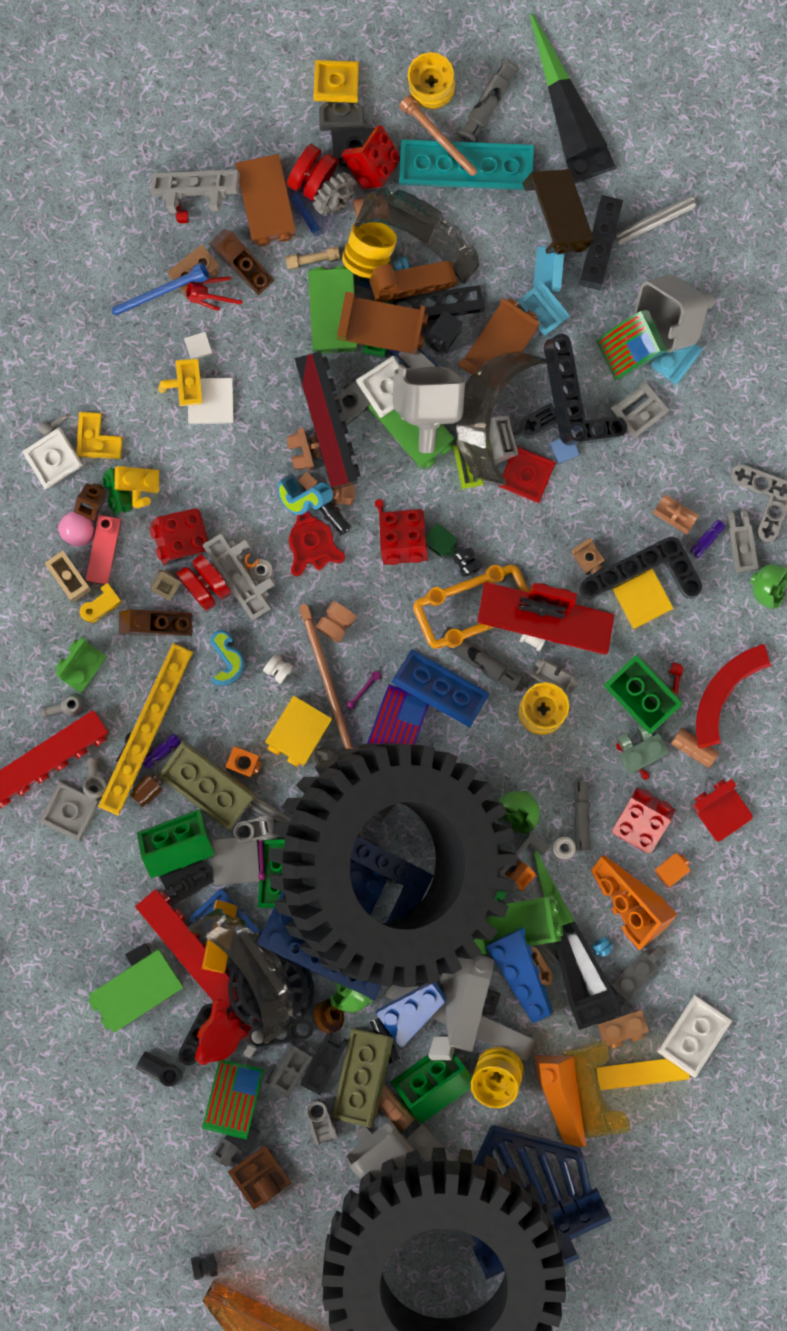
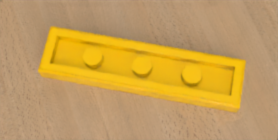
M668 1059L596 1067L598 1090L690 1079L687 1072Z

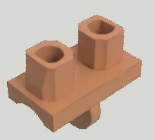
M304 428L297 429V433L286 437L289 450L302 448V455L292 457L294 469H307V471L314 470V465L310 452L314 453L315 459L321 458V453L316 436L309 437L311 445H308Z
M666 494L653 512L654 515L686 535L699 517L698 514Z

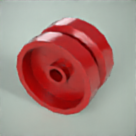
M311 143L306 147L294 165L287 180V186L297 192L304 187V196L315 202L314 197L319 194L318 190L322 189L323 183L330 181L339 160L330 154H326L321 158L322 150Z
M200 554L192 560V565L198 575H195L188 567H183L176 575L199 605L208 612L216 606L215 600L209 592L212 591L221 600L225 599L232 592L213 564H210Z

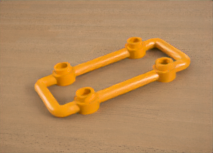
M513 564L503 567L492 565L485 571V574L445 589L433 587L427 592L426 596L417 599L413 605V610L428 645L434 649L445 646L456 648L463 642V639L494 627L477 624L461 631L450 629L443 638L436 640L423 611V606L428 604L434 607L439 606L449 596L484 584L485 582L497 584L503 580L505 575L512 573L518 589L529 592L520 569Z

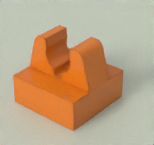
M517 861V865H515L517 867L513 873L507 870L505 875L515 880V883L518 885L517 889L522 892L536 874L523 861L522 863Z

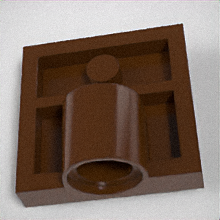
M266 1145L228 1171L253 1210L292 1183Z

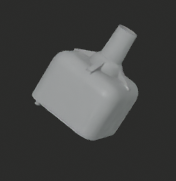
M665 275L641 284L634 315L640 311L649 310L665 343L666 352L669 353L692 346L699 341L704 322H706L707 309L714 306L715 297L710 292H700L693 285L686 283L675 275Z
M401 364L399 369L394 371L393 407L402 420L419 428V452L433 453L436 430L440 424H453L462 418L465 380L451 368H406Z
M388 1121L373 1133L365 1126L355 1132L361 1143L345 1156V1161L359 1180L369 1171L378 1179L380 1178L382 1163L393 1158L398 1169L402 1168L405 1165L406 1153L412 1152L414 1149L392 1121Z

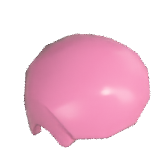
M68 512L61 518L58 525V532L61 538L73 547L87 545L93 539L95 533L92 520L75 512Z

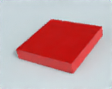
M516 446L518 455L508 460L497 487L539 504L556 462Z

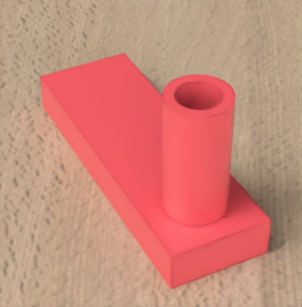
M103 515L98 516L85 581L102 585L109 584L121 519Z

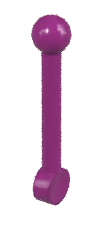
M374 671L371 674L370 680L358 694L347 702L349 709H353L355 703L370 685L380 678L378 671Z
M265 840L257 841L259 843L260 873L258 878L260 880L267 878L264 869L263 843Z

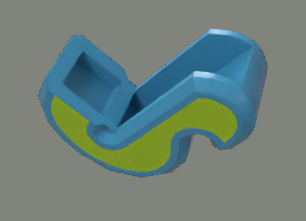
M292 473L281 479L277 486L278 497L281 503L294 515H302L312 508L317 510L330 502L333 497L331 487L324 482L302 493L301 486Z
M217 630L212 634L210 643L228 667L210 681L216 686L226 687L239 680L244 674L246 664L241 652L238 649L229 647V644L234 643L230 633L225 630Z

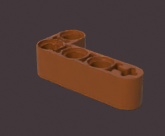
M442 261L394 271L393 266L390 264L382 265L373 270L369 279L375 301L377 302L445 290L458 284L451 261Z

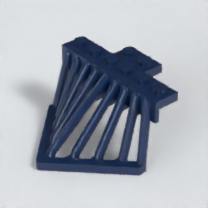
M492 1125L474 1164L481 1166L486 1155L494 1158L492 1152L495 1146H497L507 1170L509 1167H512L518 1171L504 1141L513 1143L530 1183L538 1190L540 1204L547 1203L552 1211L554 1226H558L561 1236L564 1265L579 1259L571 1240L612 1221L598 1189L592 1190L581 1148ZM525 1147L533 1148L536 1151L556 1207L553 1209L544 1193ZM546 1152L556 1155L569 1196V1201L564 1202ZM567 1158L576 1160L583 1194L580 1196L577 1194ZM521 1179L522 1188H525V1185ZM471 1235L476 1245L472 1246L486 1279L504 1272L503 1264L496 1253L485 1242Z

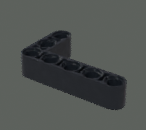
M563 333L547 339L544 343V353L561 441L565 445L572 446L609 441L623 436L627 431V423L621 417L585 420L571 340ZM555 341L559 344L560 350L556 347ZM559 364L563 366L564 372L560 369ZM563 386L567 388L568 394L564 391ZM567 408L571 410L572 416L569 415ZM611 425L615 427V432H613ZM592 427L595 429L596 435L592 433ZM572 430L575 432L576 438L572 436Z
M670 536L587 577L580 586V593L586 599H594L664 563L683 597L687 599L697 597L702 590V582L679 539ZM665 544H674L676 552L668 553L665 550ZM645 554H654L656 562L648 563L645 560ZM633 563L636 566V572L628 573L625 570V564ZM683 563L686 566V572H677L675 564ZM613 573L616 576V582L608 583L605 580V574ZM593 583L596 586V592L592 594L586 592L585 584ZM686 583L695 584L697 591L689 593L685 588Z

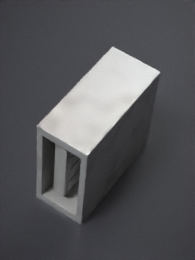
M509 416L493 417L468 429L478 468L491 467L518 455Z

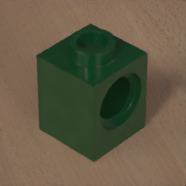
M438 523L435 524L425 537L426 546L442 559H445L447 555L451 558L458 549L456 545L458 538Z

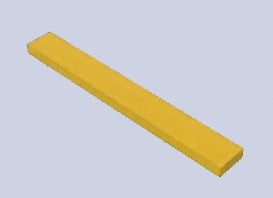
M172 643L98 805L99 808L119 816L193 651Z

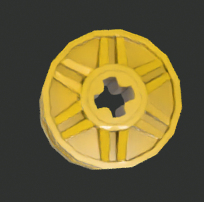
M433 52L420 54L412 61L408 68L407 77L410 93L418 101V105L425 109L434 110L449 103L454 96L456 86L454 71L450 61L445 56ZM431 81H434V87H430Z
M373 219L358 220L352 225L348 242L342 255V262L352 273L370 278L375 268L389 264L390 256L397 243V235L393 229L380 221Z
M547 682L535 684L527 690L519 703L518 715L520 722L526 730L533 734L547 735L559 729L568 715V697L555 684ZM540 706H543L544 710H548L544 716L541 715L540 711H537Z
M492 1047L480 1054L471 1080V1091L475 1099L482 1105L490 1108L509 1106L517 1097L524 1074V1067L520 1057L514 1051L505 1047Z

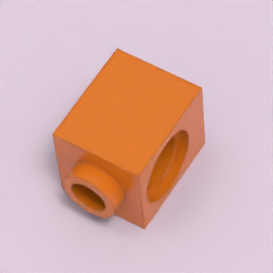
M233 746L225 768L252 778L253 774L258 775L262 762H259L260 757L258 755ZM247 757L251 760V765L248 769H241L238 766L241 758Z
M674 853L653 871L664 885L670 888L691 870L688 867L690 863L683 854L678 855Z

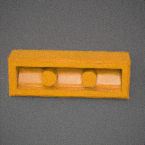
M221 900L215 901L202 969L225 973L238 906Z

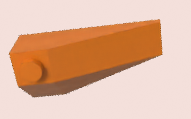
M605 855L591 869L602 893L606 896L610 895L614 907L611 908L614 915L619 913L625 923L621 927L624 934L639 951L662 933L678 915L661 896Z
M533 1056L537 1081L563 1143L576 1147H585L586 1141L574 1057Z

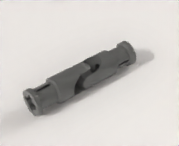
M505 58L501 60L502 65L489 80L479 98V102L470 112L464 129L459 131L458 134L461 138L468 142L476 143L477 135L482 128H485L493 114V110L497 107L510 86L509 81L514 73L519 71V67L514 62ZM491 90L495 91L496 97L489 95Z
M447 627V629L444 631L440 639L444 637L445 633L448 632L451 629V627ZM467 638L463 639V642L458 647L450 648L457 657L474 668L481 669L494 682H500L509 688L510 693H513L523 678L522 675L518 676L507 669V665L498 659L490 657L486 651ZM470 650L479 652L474 661L468 656V651Z

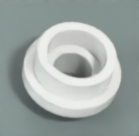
M259 559L258 564L250 568V574L254 580L257 578L261 582L272 575V566L268 561ZM260 566L266 569L265 573H257V568Z
M560 837L555 841L553 852L558 858L566 860L575 854L576 845L571 838ZM562 844H566L569 847L566 853L560 850Z

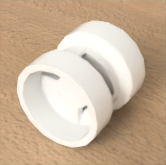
M276 653L267 663L263 672L274 676L275 681L282 684L286 680L287 674L289 675L292 672L294 666L282 661V657Z

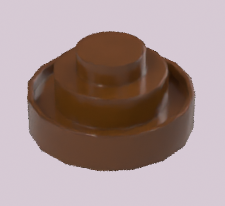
M331 999L321 1001L315 1006L313 1012L314 1020L321 1031L331 1034L343 1027L345 1020L344 1012L333 1007Z

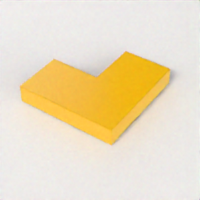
M79 412L76 448L78 457L121 460L123 437L101 435L102 413Z

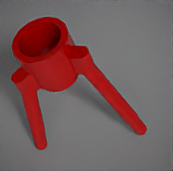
M230 276L209 278L202 283L193 281L188 283L186 288L187 300L219 311L220 308L203 300L208 298L233 304H243L242 300L209 294L208 287L204 286V284L230 281Z

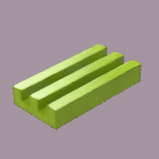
M472 443L453 445L461 489L484 486L481 469L477 467ZM471 447L476 474L478 478V481L474 482L471 465L469 461L467 448ZM459 449H463L469 483H465Z

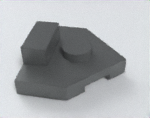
M325 102L319 107L320 131H330L331 135V132L364 129V107L359 103Z

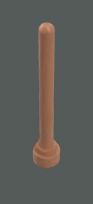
M412 95L405 97L401 101L399 108L405 114L413 115L470 175H475L477 169L421 112L418 101Z

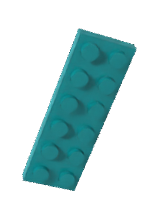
M401 140L399 185L524 190L522 183L533 172L534 145L451 142L477 169V173L472 176L438 141Z

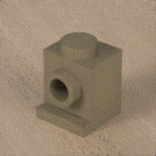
M158 569L150 582V590L170 601L181 584V580L177 579V575L170 570L165 569L163 571Z

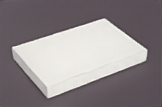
M694 995L657 1052L696 1078L732 1020Z

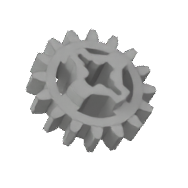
M344 172L342 175L338 173L335 178L331 177L330 181L324 182L322 189L318 190L319 194L314 197L316 200L313 203L314 208L321 215L327 216L328 214L333 215L336 210L339 212L341 207H346L348 200L353 198L351 195L356 192L354 188L357 184L354 178Z

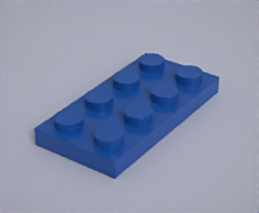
M411 649L391 682L469 728L490 695L487 691L414 649Z

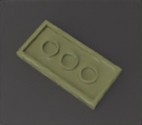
M185 740L182 741L158 775L159 778L229 831L234 827L256 796L250 789Z
M351 1028L332 1113L333 1119L374 1128L393 1037Z

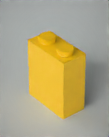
M293 695L265 741L269 745L267 750L277 756L280 753L288 757L286 761L297 768L299 765L305 767L330 726L332 718Z

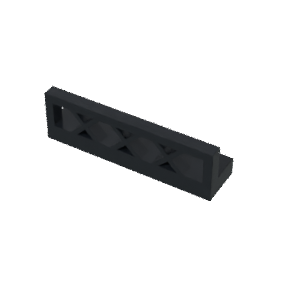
M480 285L430 292L392 300L393 305L407 301L414 306V309L420 310L421 307L418 306L423 299L429 298L435 302V305L425 307V314H429L428 320L439 319L444 310L452 316L480 313L485 310ZM476 291L478 300L464 301L462 299L467 292ZM446 295H451L457 299L456 303L444 305L440 303Z

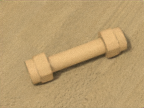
M329 247L327 251L303 256L292 254L285 256L287 269L293 270L298 269V265L324 260L335 262L340 260L338 247Z

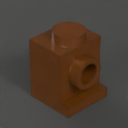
M86 483L81 493L77 496L74 512L95 520L105 502L107 491L103 490V487L99 484L94 483L91 485ZM85 503L90 506H93V509L83 506V504Z

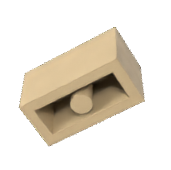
M63 550L45 562V565L72 603L91 591Z

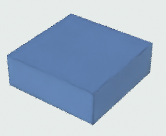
M561 439L550 443L558 464L580 455L576 445H565Z

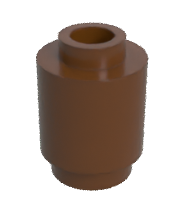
M147 774L132 789L133 792L130 796L141 807H144L146 804L149 805L163 791L161 786L164 783L155 774L151 777Z

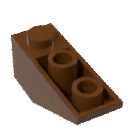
M223 229L208 244L258 296L274 281L232 231Z
M137 609L124 610L119 612V634L136 636H192V613Z

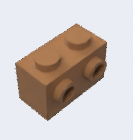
M200 245L167 273L168 277L173 281L190 273L193 266L204 263L210 278H216L219 274L217 271L220 268L206 248ZM188 284L178 288L185 297Z
M642 1010L596 1024L603 1046H610V1049L624 1045L623 1040L631 1038L632 1042L645 1038L644 1033L649 1032Z

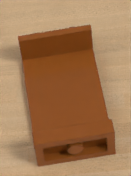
M279 154L235 163L236 170L240 173L239 183L252 245L257 244V246L261 247L269 245L270 241L279 239V242L292 240V236H296V230Z
M345 292L337 340L417 355V349H422L424 336L420 334L422 327L427 326L429 314H425V306H421L419 310L356 298L354 293Z
M510 297L508 300L501 299V304L465 358H462L458 364L460 368L495 391L541 325L537 321L539 317L530 310L525 313L519 309L520 304Z

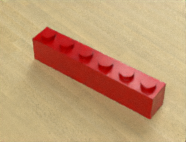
M94 710L0 770V809L9 805L12 802L10 798L18 794L20 797L31 790L30 785L35 782L41 784L49 779V773L55 769L59 772L69 765L68 761L76 757V759H79L88 753L87 749L95 744L98 747L108 740L106 736L109 735V732Z
M155 889L139 902L135 908L213 1002L217 999L226 1002L228 1009L231 1006L227 986L229 980L227 973L230 970L227 966L225 973L202 969L207 942L203 945L198 940V937L201 935L193 925L188 928L183 922L186 917L178 907L174 910L169 905L171 901L169 896L163 890L159 893ZM232 988L234 1002L237 1001L236 988Z

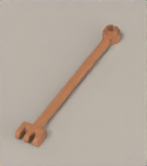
M302 604L299 610L306 626L344 748L354 749L310 608L306 604Z

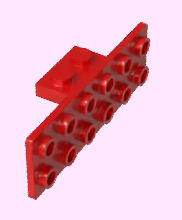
M485 582L477 622L607 655L610 647L614 614L576 605L577 593H573L565 588L550 587L545 583H533L529 592ZM524 596L536 600L542 598L550 603L565 605V612L558 611L565 614L564 618L559 619L546 615L540 617L537 616V613L518 610L519 603L528 605L520 602V597Z

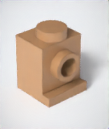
M588 538L571 550L570 554L585 575L589 572L593 575L603 568L601 564L605 560L593 544L591 538ZM592 554L593 560L587 561L585 555Z

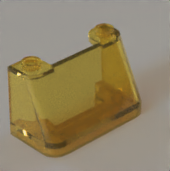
M598 1040L565 1050L561 1056L574 1057L585 1137L597 1138L631 1131L628 1118L623 1112L606 1110L595 1073V1067L602 1066L608 1061L609 1051L606 1040Z

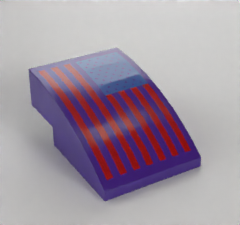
M388 684L367 743L415 745L429 704L399 687Z

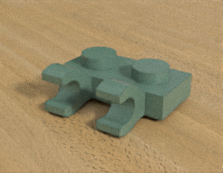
M639 725L636 730L643 742L634 747L627 733L617 738V742L623 750V753L619 754V758L629 775L669 754L659 733L655 736L649 735Z

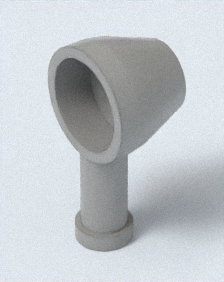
M67 695L61 704L41 707L42 716L46 718V716L64 713L69 717H76L82 713L84 703L77 695ZM75 701L76 706L72 709L68 708V703Z
M89 758L87 760L89 777L83 783V791L88 800L94 801L104 794L106 782L98 776V759Z

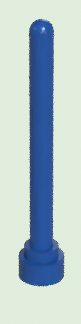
M199 263L193 266L190 273L113 307L112 313L119 315L190 282L202 283L210 278L208 269L204 263Z

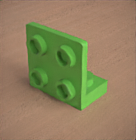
M83 637L79 641L77 639L73 641L68 649L70 654L66 659L62 658L55 668L57 670V677L81 694L107 658L105 654L91 646Z

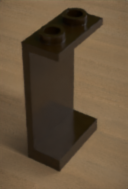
M570 169L531 172L522 184L525 191L535 190L549 229L552 242L545 249L546 254L556 253V255H561L571 251L581 253L587 250L594 237Z

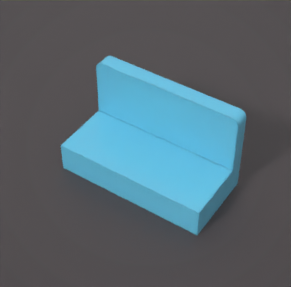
M538 246L533 288L543 282L550 292L560 293L564 254H546L545 249L547 247Z

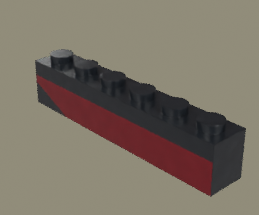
M321 351L295 358V364L331 489L333 491L358 484L357 477L361 475L358 464H353L351 456L355 454L352 443H347L345 434H348L345 420L341 421L339 417L342 408L339 399L335 400L333 396V391H336L333 378H328L326 370L330 369L327 356L322 357Z

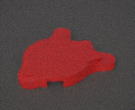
M308 511L302 515H297V521L289 534L288 540L290 550L294 556L291 574L296 577L301 576L310 563L318 571L322 570L328 562L343 563L345 554L335 546L333 535L328 525L317 520Z
M221 999L213 1002L212 1013L209 1019L202 1025L197 1035L199 1046H197L195 1060L201 1065H207L211 1062L222 1061L228 1058L236 1050L240 1041L247 1037L248 1032L252 1029V1027L241 1022V1019L238 1018L234 1011L227 1015L226 1002Z

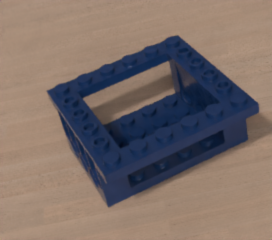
M357 836L350 856V879L358 902L371 915L386 881L402 885L403 888L386 923L406 916L422 901L434 875ZM284 891L281 892L278 900L285 897ZM274 906L257 942L260 944L259 946L372 1000L376 999L382 985L340 975L341 972L333 971L320 965V958L307 955L300 948L305 940L290 936L285 928V925L292 921L293 918L278 913L276 906Z

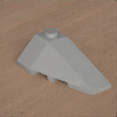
M480 955L474 960L458 958L463 969L455 974L442 973L441 985L446 996L444 1006L446 1007L449 1046L469 1052L473 1051L494 965V959Z

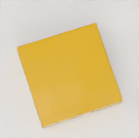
M315 60L313 101L358 103L359 61Z
M653 569L613 589L633 630L674 609Z

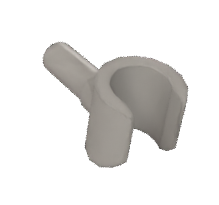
M64 413L50 425L43 421L38 427V433L45 437L54 431L57 425L68 418L67 415Z

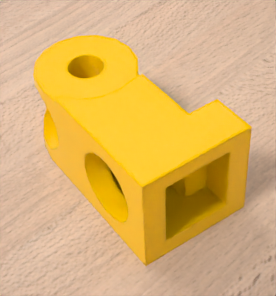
M108 583L101 587V590L104 592L92 602H86L81 606L80 616L86 622L94 623L122 604V601Z

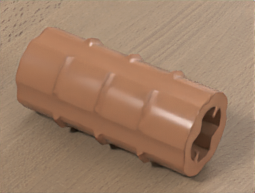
M682 727L671 742L673 746L707 768L711 767L720 753L711 746L699 749L697 737Z
M384 1084L378 1108L402 1132L416 1117Z

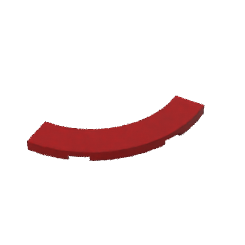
M765 644L753 647L734 657L709 682L700 700L696 716V737L699 749L721 743L719 732L720 714L723 705L735 689L734 687L742 679H746L762 669L771 667Z

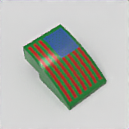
M649 310L636 313L596 341L615 381L653 361V358L667 351Z
M228 1060L219 1061L202 1129L247 1139L264 1069Z

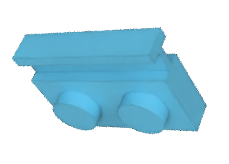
M543 282L517 301L520 304L519 307L525 313L530 310L539 317L537 321L541 325L538 330L544 337L566 319L570 318V315Z
M694 344L673 352H664L656 357L650 367L677 385L703 348Z

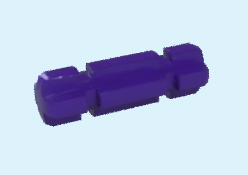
M716 520L712 524V528H709L698 540V544L691 548L690 553L695 558H700L704 553V549L707 550L718 537V533L721 534L726 526L720 520Z
M172 734L167 738L166 742L163 741L151 750L149 755H146L143 762L145 768H150L154 765L155 761L158 762L171 752L173 747L175 749L181 744L177 735Z

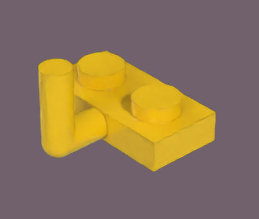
M198 359L176 360L177 379L161 380L158 391L164 393L167 388H178L179 406L202 405Z
M117 466L115 467V490L132 491V505L135 509L148 506L151 500L149 497L141 498V492H159V470Z

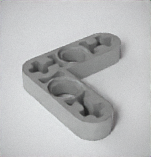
M737 465L731 471V481L737 486L769 497L757 530V535L762 542L770 543L778 536L787 511V494H784L782 497L779 495L780 491L773 489L772 493L768 491L772 486V481L776 482L774 486L777 488H781L783 485L786 486L787 491V481L746 465ZM740 470H743L744 475L751 477V473L755 474L751 485L747 484L749 480L743 478L741 481L737 480L738 476L735 475V472L738 473ZM759 477L765 478L768 482L767 488L759 489L755 483L756 479ZM771 506H778L781 509L779 517L774 518L769 514ZM766 518L771 522H778L777 526L775 524L772 525L771 532L774 535H770L768 538L764 537L765 533L762 532V529H766L769 525V522H765Z

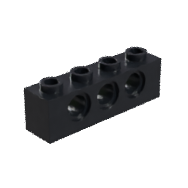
M605 195L601 196L592 230L594 240L588 246L579 286L601 290L623 204L621 199Z

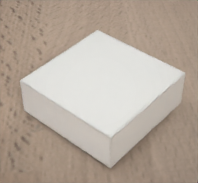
M206 332L184 338L190 359H198L212 354Z
M448 1036L433 1038L428 1054L431 1060H452L455 1048L449 1046Z

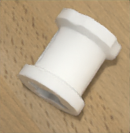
M523 634L519 642H526L534 646L536 651L539 652L545 640Z

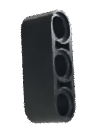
M206 1004L200 1009L179 1050L178 1058L184 1065H193L197 1062L195 1059L191 1062L186 1061L183 1058V1052L185 1049L190 1048L194 1050L196 1055L199 1041L194 1038L193 1033L195 1029L201 1028L207 1021L204 1017V1011L206 1008L212 1007L213 1004Z

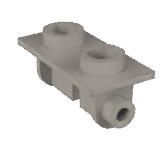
M539 658L530 676L540 683L547 682L557 685L570 697L579 679L575 678L576 675L563 668L557 674L555 673L558 667L556 664L548 661L546 658L544 660Z

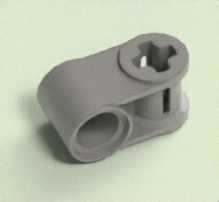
M275 814L238 823L234 829L236 839L242 843H250L280 837L273 834ZM243 826H248L251 829V834L246 839L239 836V830Z
M321 1100L311 1101L307 1106V1116L315 1145L319 1146L320 1142L329 1139L337 1140L338 1137L332 1119H330L325 1103ZM320 1105L324 1109L323 1114L319 1117L313 1116L310 1113L311 1107Z

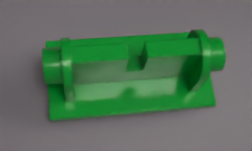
M110 467L104 472L102 481L109 494L108 506L110 510H113L115 516L122 510L123 513L132 511L131 507L133 505L129 491L121 492V490H115V468Z

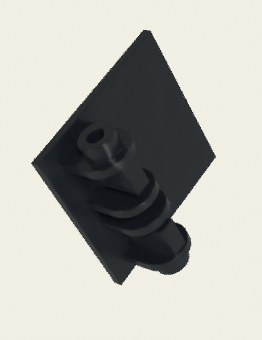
M202 860L159 876L174 904L214 882Z

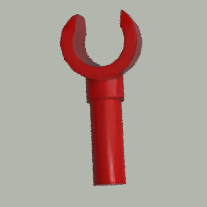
M179 201V205L176 207L178 213H175L177 223H188V210H181Z
M673 662L669 673L675 675L673 690L678 695L679 681L684 669L681 664Z

